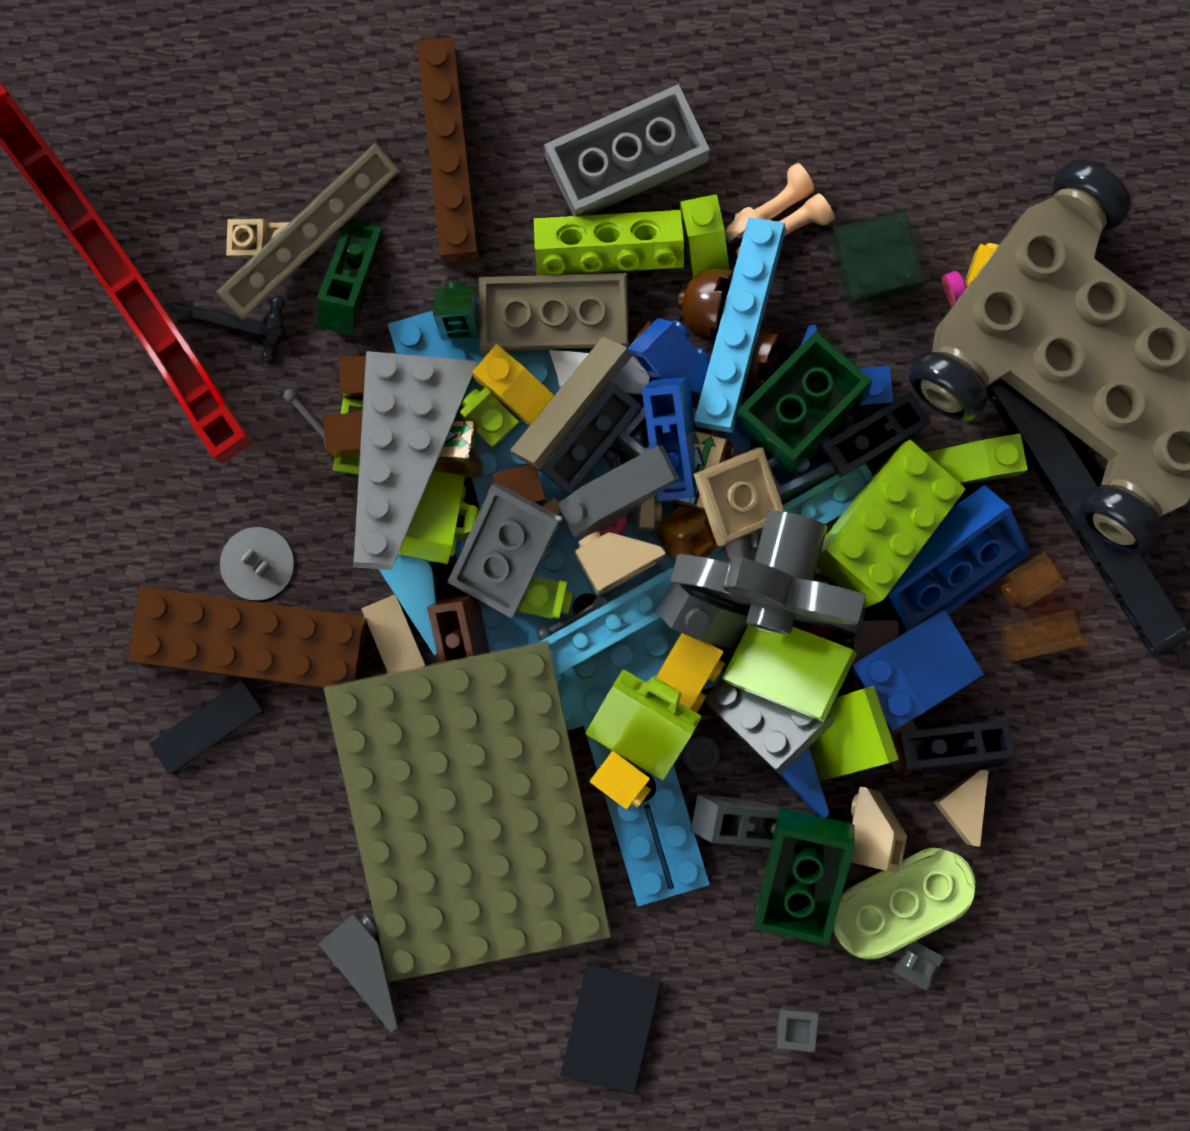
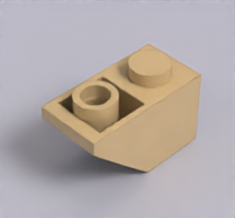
M860 787L859 793L854 797L851 806V813L854 816L852 824H855V847L851 863L900 873L907 835L881 792Z

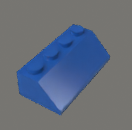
M984 485L947 513L884 600H882L893 617L898 620L904 632L944 609L949 615L1031 555L1010 506Z

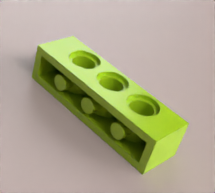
M681 210L533 218L537 276L684 268Z

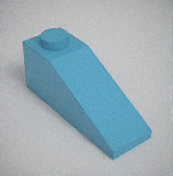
M398 554L392 570L379 569V571L434 656L438 658L427 610L429 605L438 600L435 572L430 565L434 561Z

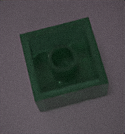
M907 210L834 228L830 240L847 307L919 291L925 282Z

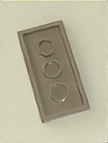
M626 273L479 277L481 353H489L496 344L506 352L592 350L603 336L627 348L629 347Z

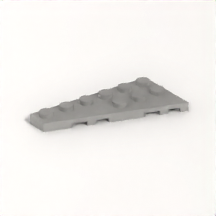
M366 352L353 567L392 570L473 377L472 371L477 367L478 361Z

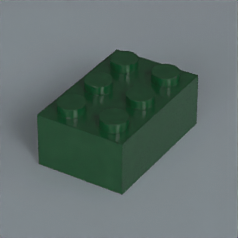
M815 331L737 410V425L793 474L869 396L872 380Z
M784 808L779 809L755 906L754 929L829 946L855 847V824Z

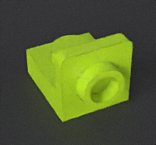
M487 386L481 392L478 389L473 390L461 403L464 407L460 411L462 419L474 422L472 429L492 450L519 425V421L493 396L492 391Z
M534 577L518 612L560 621L562 613L569 614L573 592L567 591L568 583L560 580L558 582Z

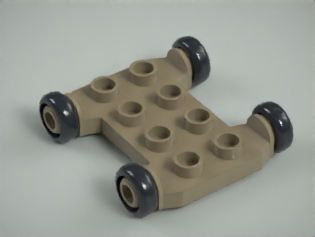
M1073 160L1062 166L1056 174L1053 182V197L1028 208L1022 214L936 327L932 352L922 354L915 360L910 368L909 381L915 393L930 408L952 420L967 422L976 419L984 410L988 400L986 388L999 379L1004 380L1108 460L1102 484L1093 487L1081 503L1080 511L1082 518L1096 535L1110 545L1134 554L1146 553L1152 549L1162 534L1159 518L1185 505L1190 498V331L1094 259L1101 232L1122 224L1132 206L1131 197L1123 182L1107 168L1088 160Z

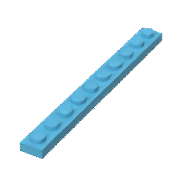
M867 465L856 469L842 478L837 474L783 504L784 511L826 524L843 514L872 474ZM717 543L693 555L730 563L725 545L717 546ZM674 566L542 640L549 641L556 676L660 618L655 610L671 584L670 580Z

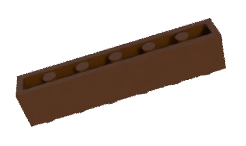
M453 37L418 40L417 50L440 257L443 266L479 262Z

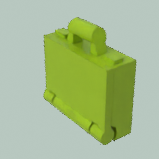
M433 470L399 551L400 555L448 564L450 555L454 556L457 540H467L480 512L477 507L464 503L466 487L463 485L465 476ZM458 514L465 516L463 528L456 527Z
M623 669L585 734L663 781L690 739L702 716L679 703L681 692L657 677L653 676L647 682H644Z

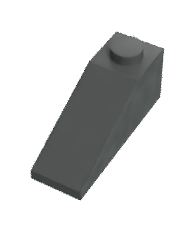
M658 445L583 485L559 502L558 505L574 537L592 534L597 531L601 532L674 483L679 477L663 445Z
M671 582L655 610L670 628L699 641L733 650L737 649L748 627V624H746L747 611L712 595Z
M698 794L691 831L711 843L770 848L780 808L815 816L816 814L732 797Z
M356 912L318 945L392 1033L400 1025V1019L392 984L388 979L380 940L377 936L379 930L374 920L368 914L361 917Z

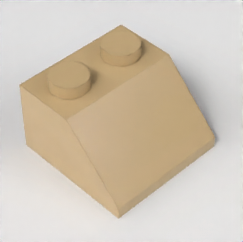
M599 531L578 542L580 544L579 549L575 551L576 559L597 597L662 562L665 556L661 546L611 532L601 536Z

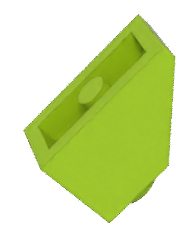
M717 194L681 201L682 229L692 276L694 277L699 272L709 268L729 270L725 230Z

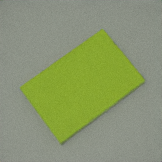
M748 625L722 679L727 684L824 722L857 654L851 648L795 627L792 628L791 635H782Z
M874 686L836 697L828 713L835 723L809 747L819 781L899 760Z

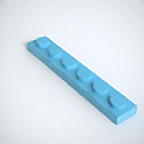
M748 217L694 419L696 427L733 433L737 419V410L741 404L752 355L786 231L784 222Z

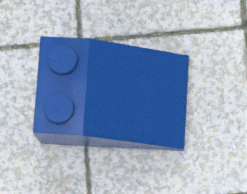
M945 609L854 662L849 670L860 690L870 686L875 687L889 732L906 724L984 675Z

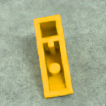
M497 344L472 371L474 380L483 388L487 386L498 401L528 426L534 422L555 396L524 366Z

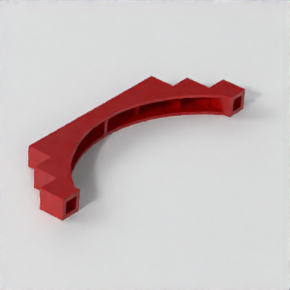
M0 79L1 148L52 214L118 307L165 378L190 420L192 428L210 454L220 464H224L254 442L238 421L240 420L225 399L227 396L71 172L51 149L33 121L20 108Z

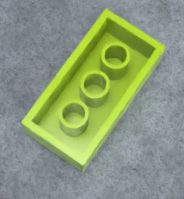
M909 439L889 452L827 533L817 568L839 587L866 594L863 603L864 608L884 600L965 491V488Z

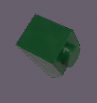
M351 219L345 223L317 297V328L353 336L363 309L382 234L381 226Z
M452 281L445 283L444 288H436L433 317L442 340L479 337L474 285L467 286V282Z

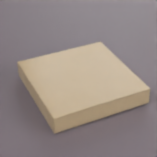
M763 447L755 448L693 474L717 546L726 545L763 529L769 510L785 512Z

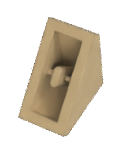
M986 770L972 771L934 801V804L963 841L972 846H980L988 779V771Z

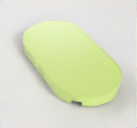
M940 848L922 850L902 860L900 873L883 870L844 891L833 927L835 936L845 950L859 958L879 959L888 956L962 917L974 899L976 882L973 871L969 864L954 852Z

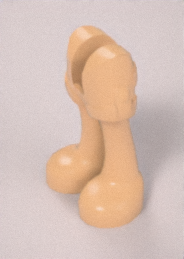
M796 163L788 169V183L778 196L754 210L751 207H747L735 215L734 221L725 229V238L729 244L743 238L748 217L771 220L791 205L806 199L814 193V184L801 164ZM817 193L808 199L801 208L779 222L785 223V237L806 224L828 225L835 220V215L826 199L820 193ZM740 247L735 252L737 256L739 254Z

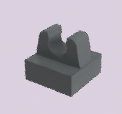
M915 941L903 948L891 971L927 991L944 957Z
M779 1008L776 1048L815 1052L818 1012Z

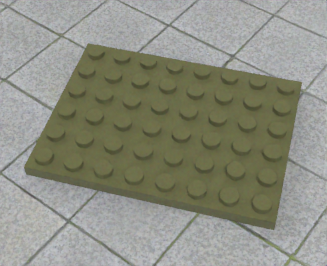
M548 640L330 685L324 688L389 982L611 937Z

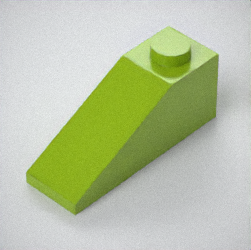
M1021 433L984 439L926 453L961 485L1020 476L1028 470Z

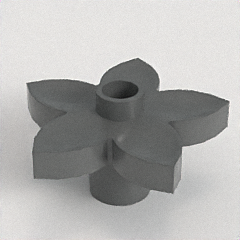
M769 510L767 512L754 561L737 557L730 559V563L704 557L678 554L670 582L705 594L731 600L732 605L748 612L746 624L782 635H791L794 620H798L823 629L859 637L866 609L863 607L866 594L813 581L827 526L814 519L783 511Z

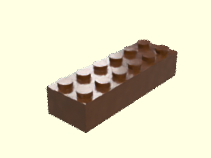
M140 586L128 661L325 688L326 686L360 679L368 625L367 618L357 615Z

